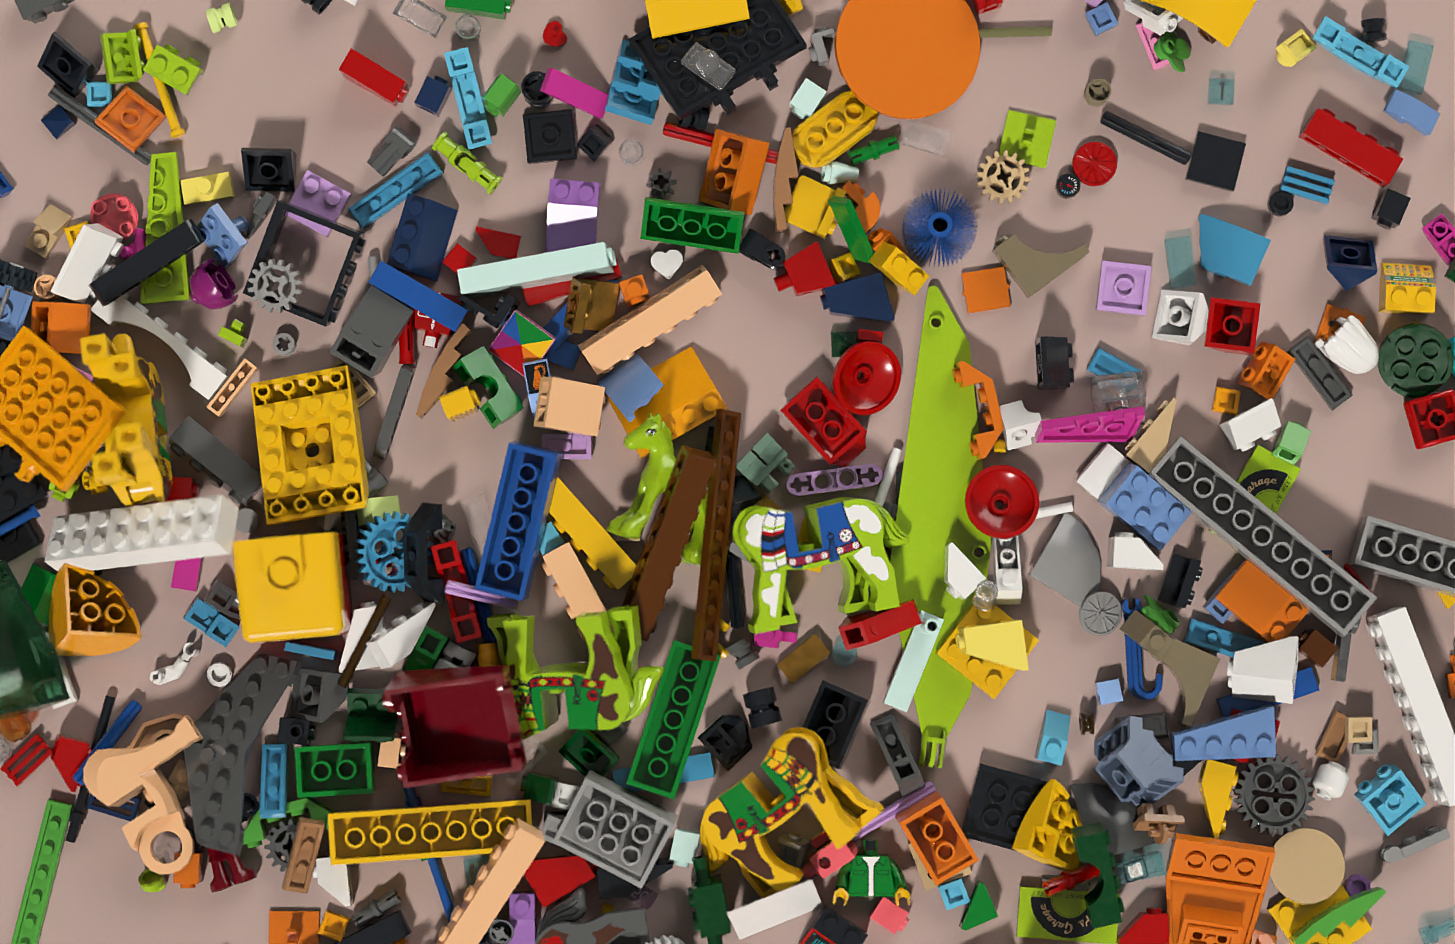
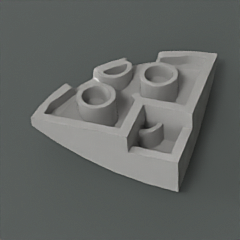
M1069 513L1063 514L1028 575L1080 607L1087 595L1100 591L1101 563L1097 548L1094 546L1088 531L1076 518Z

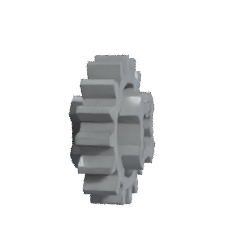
M269 259L268 266L264 262L259 263L261 270L253 269L252 272L256 276L255 278L248 279L250 283H253V287L249 288L248 292L255 293L251 300H259L258 308L260 309L267 306L268 313L273 312L274 308H276L277 313L283 312V306L287 310L292 309L290 302L298 303L299 300L296 294L303 293L301 289H298V285L302 284L303 280L296 279L300 272L291 271L293 268L292 263L284 266L283 259H280L277 264L274 259ZM272 269L281 270L285 275L279 276ZM263 278V288L260 289V281ZM274 282H279L278 290L273 291L271 287L274 285ZM291 283V292L288 294V285ZM266 297H275L279 303L271 302Z

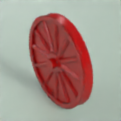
M1086 143L1076 151L1073 157V172L1082 183L1088 186H1101L1110 181L1116 172V155L1104 143Z

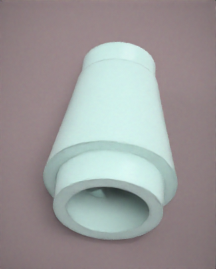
M832 161L830 164L823 166L821 172V179L827 182V184L847 183L848 181L857 182L859 176L858 167L837 161Z

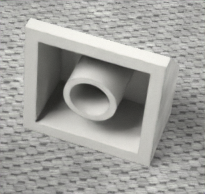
M1271 398L1220 424V427L1233 451L1241 449L1244 452L1254 447L1255 443L1253 441L1262 437L1263 440H1267L1276 435L1275 429L1281 427L1275 403Z
M1119 532L1115 533V537L1108 538L1107 567L1163 570L1164 565L1140 538H1133L1134 533Z

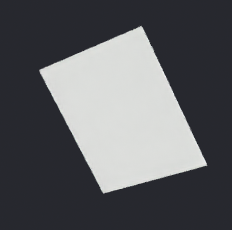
M811 879L730 911L727 915L741 940L821 908L823 905Z

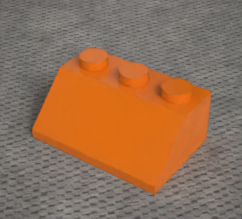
M716 129L698 201L721 209L744 212V214L752 215L770 143L753 137Z

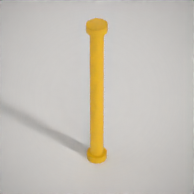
M142 22L134 25L133 29L136 30L140 37L148 62L154 49L147 32L148 24L147 22ZM152 76L172 131L170 132L171 138L174 139L185 135L184 129L180 127L166 84Z

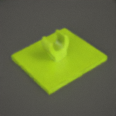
M1008 110L999 155L1002 156L1004 151L1007 150L1009 157L1017 153V161L1024 159L1025 162L1023 164L1046 169L1056 120Z

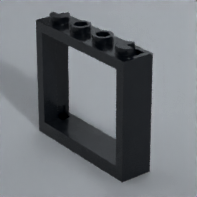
M278 200L248 279L255 278L256 275L253 274V269L261 270L259 263L264 262L268 266V261L273 255L288 212L353 237L324 315L293 302H290L292 306L290 310L283 306L285 311L325 327L329 326L331 322L335 323L339 315L340 309H337L340 299L344 300L347 294L348 286H346L348 277H352L355 273L357 263L354 261L357 253L361 254L364 249L366 240L363 237L365 233L284 200ZM247 280L243 294L250 297L255 296L254 292H248V289L253 287V283ZM266 297L271 302L279 303L275 297Z

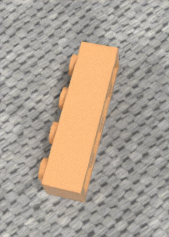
M244 358L206 407L218 417H222L259 368Z

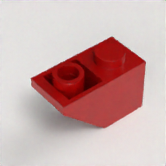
M57 734L50 758L69 790L76 792L77 786L81 787L82 785L73 780V775L91 753L92 748H88L89 743L86 740Z

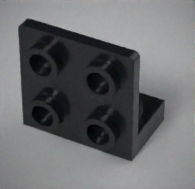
M462 294L458 298L463 301L461 305L463 308L476 316L479 312L484 315L483 320L497 329L500 325L504 327L513 312L521 304L516 298L507 294L506 298L501 297L494 308L497 312L494 315Z

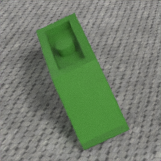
M311 797L287 802L286 813L291 812L292 817L305 814V808H308L311 819L323 820L325 822L324 829L329 828L328 813H334L335 811ZM259 809L244 831L243 845L247 844L248 848L263 845L262 840L266 839L267 835L264 819H267V823L281 820L282 817L261 819Z

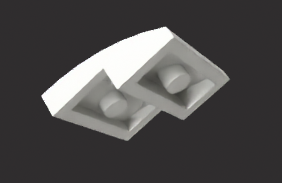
M1106 443L1075 481L1098 500L1127 463L1131 462L1113 446Z

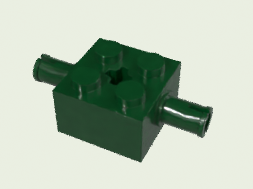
M707 855L692 858L696 879H692V887H688L690 907L696 908V911L692 912L695 932L700 931L701 938L707 937L708 944H723L722 934L731 933V928L727 915L728 910L721 874L710 875Z

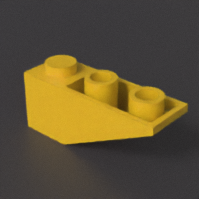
M1203 760L1198 778V786L1210 836L1219 839V835H1223L1226 828V820L1223 819L1225 811H1229L1231 808L1233 797L1230 796L1232 786L1237 784L1239 772H1236L1237 766L1215 760Z

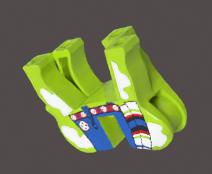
M839 497L804 506L810 544L808 542L797 543L793 513L762 506H750L741 511L737 516L732 530L733 539L755 570L752 590L754 608L748 624L749 632L754 634L779 630L780 626L797 623L785 583L787 570L816 568L837 561L843 574V589L837 604L839 612L847 614L868 609L880 611L900 607L894 568L888 560L884 547L890 548L905 545L909 542V537L897 526L891 515L876 502L868 499ZM869 586H870V590H871L870 599H869V595H868V588H869Z

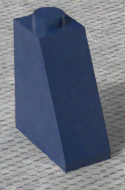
M881 272L824 288V295L820 296L823 309H828L830 315L891 323L895 320Z

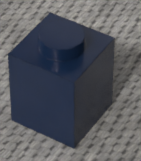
M436 75L434 78L427 76L414 102L415 105L439 117L452 91L447 85L448 81Z

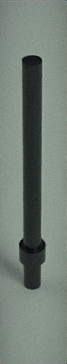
M105 696L91 746L92 750L106 733L115 697ZM85 784L80 787L74 811H71L69 816L70 826L65 840L68 842H76L80 824L84 823L86 815L84 810L89 795Z

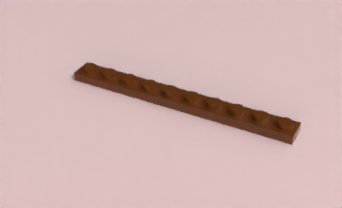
M716 409L712 456L716 460V470L714 475L709 478L691 659L706 661L717 660L741 413L725 409Z

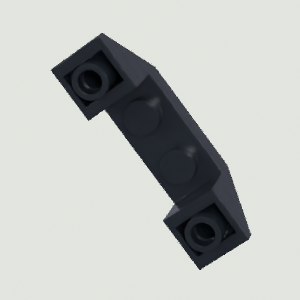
M424 502L403 529L404 580L425 602L443 604L444 579L429 577L427 563V531L442 529V504Z

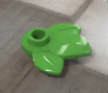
M1176 30L1172 32L1166 31L1154 43L1155 54L1160 60H1168L1172 68L1177 72H1185L1183 60L1190 57V47L1184 39L1177 37Z
M1145 594L1144 598L1148 606L1141 608L1144 616L1151 622L1156 623L1166 634H1172L1176 631L1180 621L1175 613L1168 608L1163 610L1158 602Z

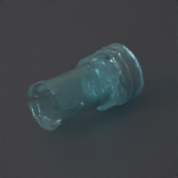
M1451 917L1432 926L1430 924L1419 928L1422 942L1424 944H1434L1439 942L1440 939L1454 934L1455 920Z

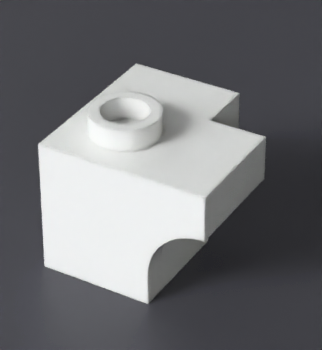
M1022 400L999 406L1004 425L1003 434L1007 450L1031 445V437L1035 436L1036 430L1042 421L1040 413L1027 411Z

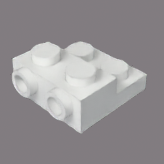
M1140 0L1124 1L1125 10L1140 17L1145 28L1160 36L1166 31H1174L1177 23L1183 19L1166 9Z

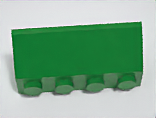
M645 197L640 239L738 254L744 212Z

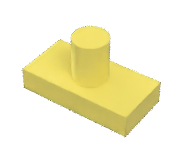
M230 172L180 180L185 206L234 197Z

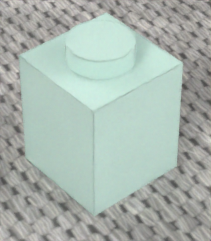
M806 78L790 101L791 113L802 120L805 117H811L825 98L827 91Z
M675 828L670 860H674V865L688 867L689 863L693 864L692 858L696 857L700 832Z

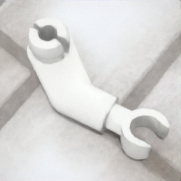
M193 642L186 643L183 647L184 653L177 658L173 665L152 671L150 674L151 682L162 685L180 678L189 665L190 658L199 655V649H195L191 654L189 647L193 645Z

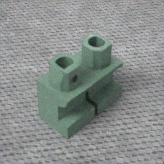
M766 433L752 448L755 454L749 451L738 462L736 469L756 487L759 485L762 489L771 493L779 483L770 473L777 468L786 477L795 466L787 457L788 453ZM757 456H759V457L767 464V466H766L765 464H763V463L757 458Z

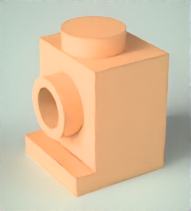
M395 732L394 741L380 743L378 766L397 768L400 765L401 758L407 752V744L403 743L401 732Z

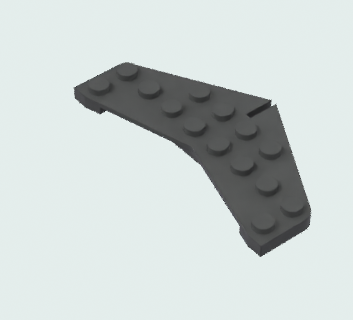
M266 654L256 656L194 723L203 737L201 739L203 742L202 744L193 743L183 751L195 837L200 845L240 856L244 843V830L241 827L247 760L258 733L287 686L291 687L298 677L302 665L298 661Z

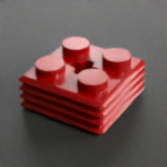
M1454 389L1403 403L1416 449L1419 450L1455 440ZM1432 413L1434 416L1440 417V420L1436 422L1437 426L1430 421Z

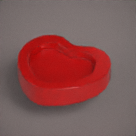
M552 21L545 27L543 41L547 45L561 47L567 43V36L562 31L560 22Z

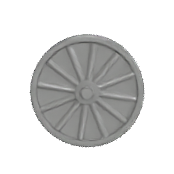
M1095 591L1090 593L1083 600L1079 608V620L1082 627L1093 635H1107L1113 632L1121 621V604L1109 592Z

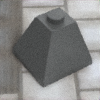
M300 668L298 677L293 683L289 717L323 723L346 700L349 683L346 688L337 684L342 673Z

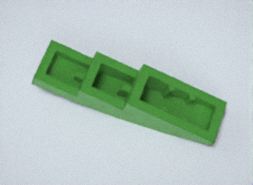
M1377 886L1354 894L1330 906L1309 920L1289 939L1294 944H1306L1317 932L1326 938L1341 922L1351 928L1386 891Z

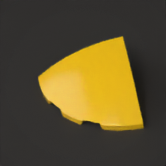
M1055 779L1049 780L1031 804L1017 832L1012 849L1050 867L1070 872L1081 867V861H1079L1074 850L1070 828L1081 825L1077 810L1072 809L1067 800L1070 794Z

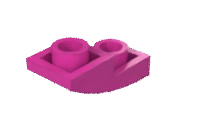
M1441 213L1424 226L1422 231L1449 267L1455 257V228Z

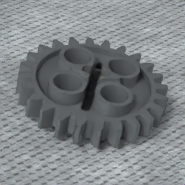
M1276 754L1273 761L1271 757H1265V762L1260 758H1256V766L1248 762L1247 767L1249 771L1240 770V773L1244 776L1243 780L1238 779L1237 781L1240 784V788L1233 789L1234 792L1239 794V797L1233 799V802L1241 803V806L1236 811L1245 812L1241 818L1242 821L1251 819L1249 823L1250 828H1254L1258 824V832L1263 833L1265 828H1267L1268 835H1273L1274 829L1277 830L1279 835H1283V828L1293 832V823L1301 827L1300 817L1308 819V816L1304 813L1305 810H1313L1308 805V801L1315 800L1314 797L1309 796V792L1315 790V788L1307 786V783L1312 778L1303 777L1307 770L1305 768L1297 770L1299 766L1298 761H1294L1289 765L1290 757L1287 756L1281 762L1279 754ZM1265 774L1268 777V784L1260 788L1257 784V779L1260 775ZM1286 777H1291L1293 780V786L1289 790H1284L1282 787V781ZM1275 788L1276 792L1295 794L1296 798L1274 797L1273 801V798L1269 796L1253 795L1252 791L1274 792ZM1259 799H1263L1266 803V807L1262 812L1255 810V803ZM1283 802H1288L1291 806L1290 812L1286 815H1282L1280 812V805Z

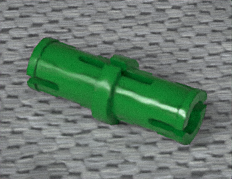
M893 134L877 142L872 140L866 146L848 151L849 158L857 155L860 156L850 160L852 165L856 166L872 158L877 160L883 154L899 150V143L888 145L897 141L896 136Z

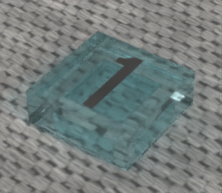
M1210 78L1208 80V104L1233 105L1235 79Z

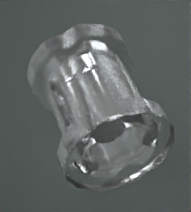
M982 581L977 585L976 594L973 597V604L981 611L992 609L998 595L996 584L991 581Z

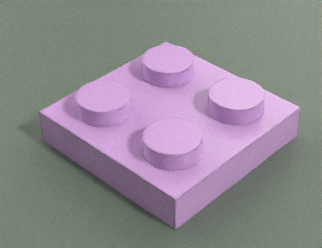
M307 170L289 203L337 222L351 194ZM288 212L287 216L327 238L329 237L332 229Z
M1102 260L1096 310L1146 316L1152 266Z

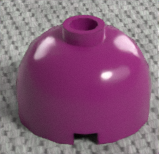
M207 259L193 271L190 277V295L195 303L201 304L208 309H222L237 300L238 294L234 296L233 293L236 285L230 274L221 264L216 267L212 264L215 260Z

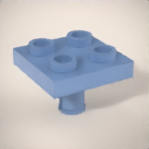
M218 203L208 209L197 225L206 240L204 242L212 251L214 258L224 268L230 266L248 243L241 234L248 230L249 224L243 216H239L231 221Z

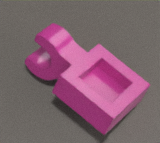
M780 629L754 634L753 646L778 648L779 641L796 643L797 633L780 631Z

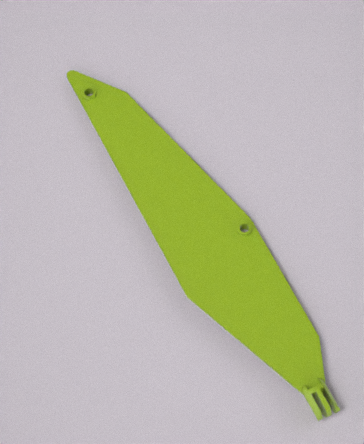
M930 286L926 296L895 520L897 526L909 537V542L905 545L892 547L890 563L895 572L899 603L914 599L918 612L922 610L944 619L913 695L922 734L918 766L924 765L927 742H929L927 767L934 766L937 744L939 743L937 768L942 769L946 739L971 695L972 682L935 654V652L978 595L982 594L985 596L991 552V537L979 531L972 524L965 509L967 487L973 477L983 470L982 459H976V455L972 456L969 442L972 441L971 436L979 434L974 385L960 388L959 383L954 381L952 370L955 368V364L960 361H964L972 366L970 343L937 286ZM932 319H937L939 321L938 327L932 326ZM950 542L986 577L966 599H960L959 597L955 599L946 590L948 585L944 582L945 546ZM976 548L982 551L980 557H976L974 554ZM912 628L899 632L903 650Z

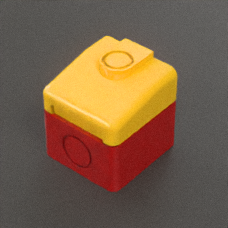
M332 532L232 542L242 636L247 642L254 643L348 634L353 611L350 579L347 577V571L345 570V566L348 564V555L344 554L343 541L346 540L345 534Z

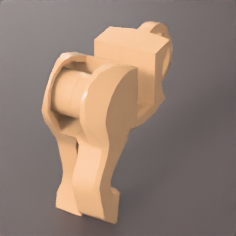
M170 714L143 723L127 748L97 750L88 758L83 769V782L88 791L107 806L120 807L141 792L144 793L151 804L155 803V806L123 826L122 830L130 847L140 853L143 863L151 871L158 874H173L183 870L190 863L195 851V841L191 831L186 828L184 821L186 817L179 799L171 784L159 770L161 764L193 743L203 739L194 724L196 720L190 718L189 715ZM166 831L175 833L182 842L180 857L172 863L161 862L153 851L156 838Z

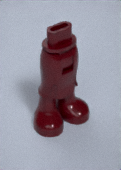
M207 848L209 863H211L213 869V880L210 883L212 893L233 886L223 863L225 860H228L234 885L257 878L253 869L246 868L243 865L240 856Z

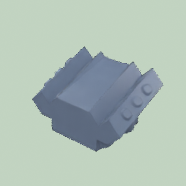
M1128 716L1094 742V755L1099 760L1097 767L1094 769L1122 803L1124 801H1132L1136 806H1140L1143 803L1153 804L1184 782V768L1173 766V755L1168 754L1154 737V731L1143 729V718Z

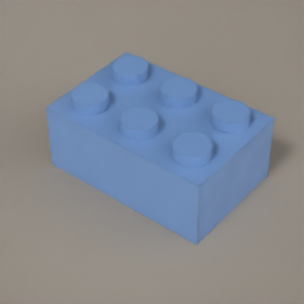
M1127 463L1097 501L1151 548L1159 551L1163 549L1192 513L1140 467L1131 463Z

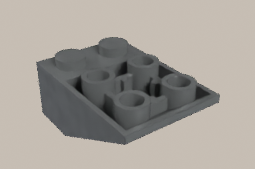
M371 285L339 333L330 353L370 378H373L382 372L414 309Z

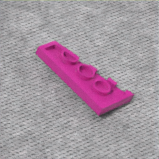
M1144 407L1043 420L1040 422L1035 433L1036 443L1131 442L1145 416Z

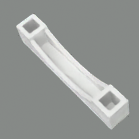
M129 294L122 295L104 307L99 300L96 301L91 311L113 327L118 323L134 325L150 331L166 342L180 357L192 380L189 385L211 401L229 379V376L225 374L228 371L217 361L212 364L206 360L208 354L197 346L194 350L186 344L188 339L176 331L173 335L166 329L169 325L159 317L152 319L148 316L149 310L138 301L134 305L127 300L130 296Z

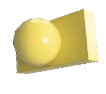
M1300 29L1276 47V59L1282 66L1292 67L1314 51L1317 46L1304 30Z

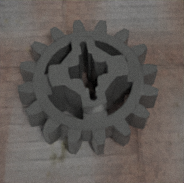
M294 818L289 819L288 825L283 820L280 821V829L273 826L271 830L274 835H266V839L270 841V844L265 845L264 849H270L271 852L266 858L273 857L274 862L272 866L280 864L281 872L286 870L291 848H287L286 844L294 840L298 823L295 824ZM286 830V837L282 841H277L278 836ZM277 852H281L282 854H284L286 856V861L283 860Z

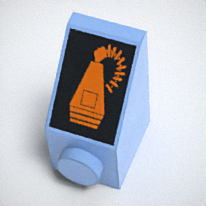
M547 358L523 363L533 419H535L541 377H551Z

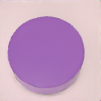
M1360 874L1350 875L1344 882V889L1349 896L1371 889L1369 880Z

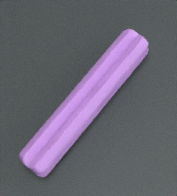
M447 580L445 585V592L447 594L509 609L517 607L518 600L478 590L472 585Z

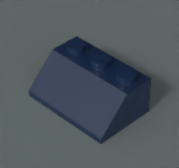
M408 193L387 264L396 270L438 281L458 210Z

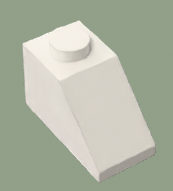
M950 542L945 546L944 582L948 585L946 590L955 599L958 597L966 599L986 577Z
M330 856L316 858L313 877L318 878V884L344 906H351L353 904L350 864L331 865Z

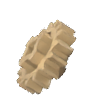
M1007 150L1004 151L1002 156L995 151L993 159L988 155L985 157L987 164L980 163L979 168L983 172H978L976 177L982 179V181L977 183V187H984L981 195L989 194V202L997 198L999 205L1003 203L1004 199L1011 204L1013 196L1018 200L1021 198L1019 191H1027L1028 188L1023 184L1030 181V178L1024 175L1029 172V168H1022L1025 160L1017 161V153L1009 157ZM1005 162L1012 164L1015 168L1012 169L1006 166ZM994 164V174L987 177L988 169ZM1000 171L1003 173L1004 176L1008 175L1009 177L1006 180V184L1003 182V180L997 179L1000 175ZM1019 178L1017 188L1012 191V181ZM995 186L1001 190V193L994 191L991 187Z

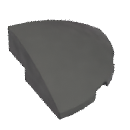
M1083 783L1070 785L1080 825L1100 822L1104 830L1108 829L1111 838V844L1107 845L1109 853L1112 852L1113 855L1156 843L1153 837L1148 836V831H1136L1133 829V823L1138 819L1137 808L1139 806L1134 805L1132 801H1124L1122 803L1111 788L1101 784Z

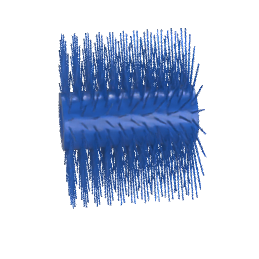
M940 187L939 209L936 188L934 194L935 201L933 194L931 193L930 196H927L926 191V197H921L924 199H917L916 203L913 202L917 207L916 209L914 207L906 218H909V220L902 224L908 225L902 227V229L908 230L903 231V233L907 234L911 239L910 241L904 235L906 239H903V241H906L907 246L908 243L909 246L911 243V252L915 246L916 250L913 257L918 252L919 256L922 254L920 263L929 250L925 259L926 263L933 245L931 259L936 245V260L938 247V268L940 265V247L943 267L945 264L944 255L947 266H949L948 262L952 260L953 265V259L961 258L960 256L964 255L961 252L962 249L968 253L965 243L968 244L972 237L977 235H972L977 230L962 229L978 227L970 223L977 224V222L971 219L976 220L973 217L974 213L970 211L969 205L966 211L967 200L960 206L962 203L961 198L956 204L959 193L951 205L954 197L953 193L946 209L947 198L944 211L943 204L941 210ZM937 224L943 225L946 230L943 232H938L933 227Z

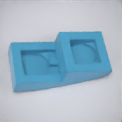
M199 597L195 599L183 616V619L205 632L207 636L224 647H227L240 628L238 624L203 602Z

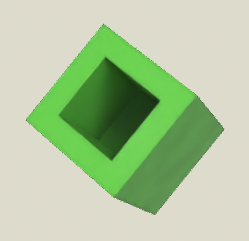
M1288 421L1280 430L1271 455L1294 465L1303 455L1311 430L1304 428L1300 423Z

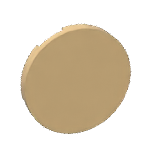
M1296 829L1283 835L1274 845L1275 857L1270 878L1275 888L1286 898L1300 904H1316L1332 896L1341 885L1345 873L1344 856L1337 843L1327 834L1315 829Z

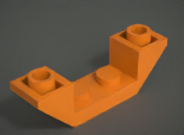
M960 361L955 364V368L952 370L954 381L959 383L960 388L980 385V388L977 389L980 403H984L986 412L983 413V420L985 426L990 428L989 432L971 436L972 441L969 442L972 456L976 455V459L981 460L987 457L1003 431L1004 425L993 379L968 363Z

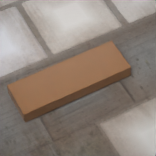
M299 817L282 883L283 890L308 893L325 827L323 820Z

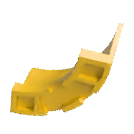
M1257 0L1140 1L1156 5L1186 19L1211 35L1224 47H1230Z

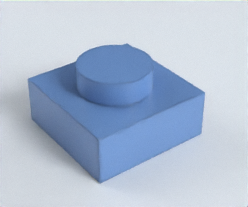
M1108 2L1084 14L1095 36L1118 25Z

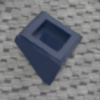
M61 105L41 119L55 139L60 138L76 125Z

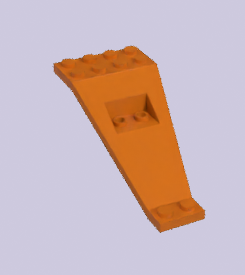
M1175 833L1165 872L1166 911L1169 916V944H1250L1274 861L1275 848Z

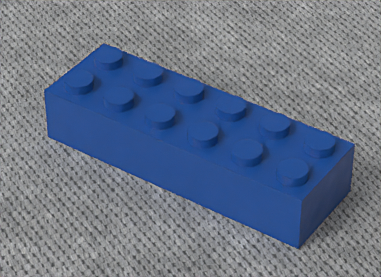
M517 441L509 442L475 589L524 601L529 597L563 453Z

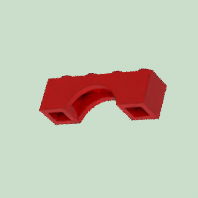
M453 540L431 546L440 578L444 579V590L447 580L469 585L458 541ZM445 592L457 643L483 637L474 600Z

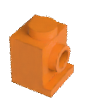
M642 274L619 282L627 308L637 306L650 299Z

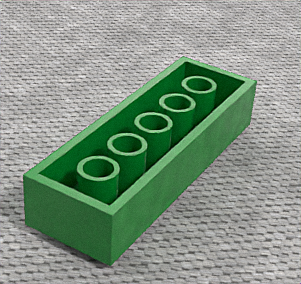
M673 640L664 667V673L661 676L626 783L671 799L675 798L721 655L717 654L716 661L691 659L692 646Z

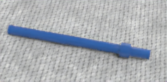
M401 781L407 798L405 801L406 806H422L419 796L416 797L414 788H404L403 781ZM437 857L427 859L447 920L450 922L454 906Z

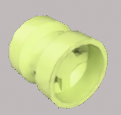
M230 2L222 4L221 8L206 10L213 33L220 32L224 27L232 28L238 26Z

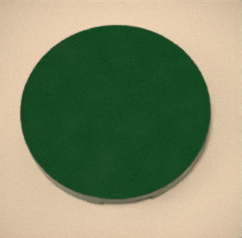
M1412 323L1398 327L1386 336L1379 348L1377 365L1381 378L1391 390L1406 397H1423L1434 392L1448 381L1454 366V355L1449 341L1439 330L1426 324Z

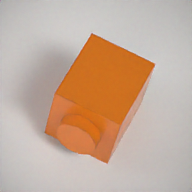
M182 851L174 853V861L180 857ZM194 852L190 863L183 870L174 873L173 883H180V888H195L196 884L203 882L204 852Z

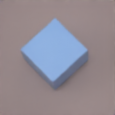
M1118 678L1095 682L1099 705L1123 701Z

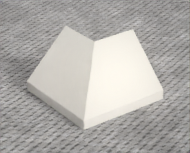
M1161 290L1152 338L1188 346L1197 340L1207 328L1209 309L1203 293Z

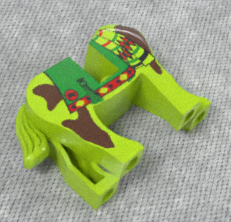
M638 606L613 607L608 611L586 612L576 617L577 626L584 634L588 644L589 664L559 663L539 667L533 652L535 615L519 616L518 613L493 614L487 618V625L497 639L502 663L509 667L523 740L544 731L559 720L556 694L563 693L564 689L569 729H613L622 722L639 716L646 709L651 701L655 687L664 673V669L661 666L637 669L638 654L642 644ZM610 622L613 626L614 634L611 632Z

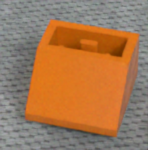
M32 302L31 330L58 353L82 354L80 338L90 337L91 305Z

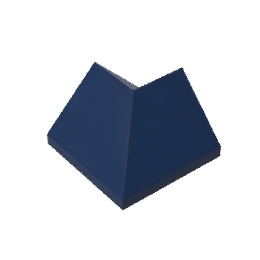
M1324 235L1323 244L1327 270L1346 291L1377 274L1373 240Z

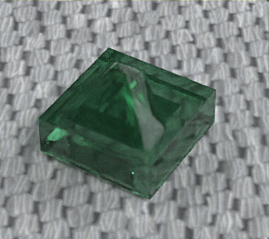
M831 332L832 358H840L847 349L856 344V332Z

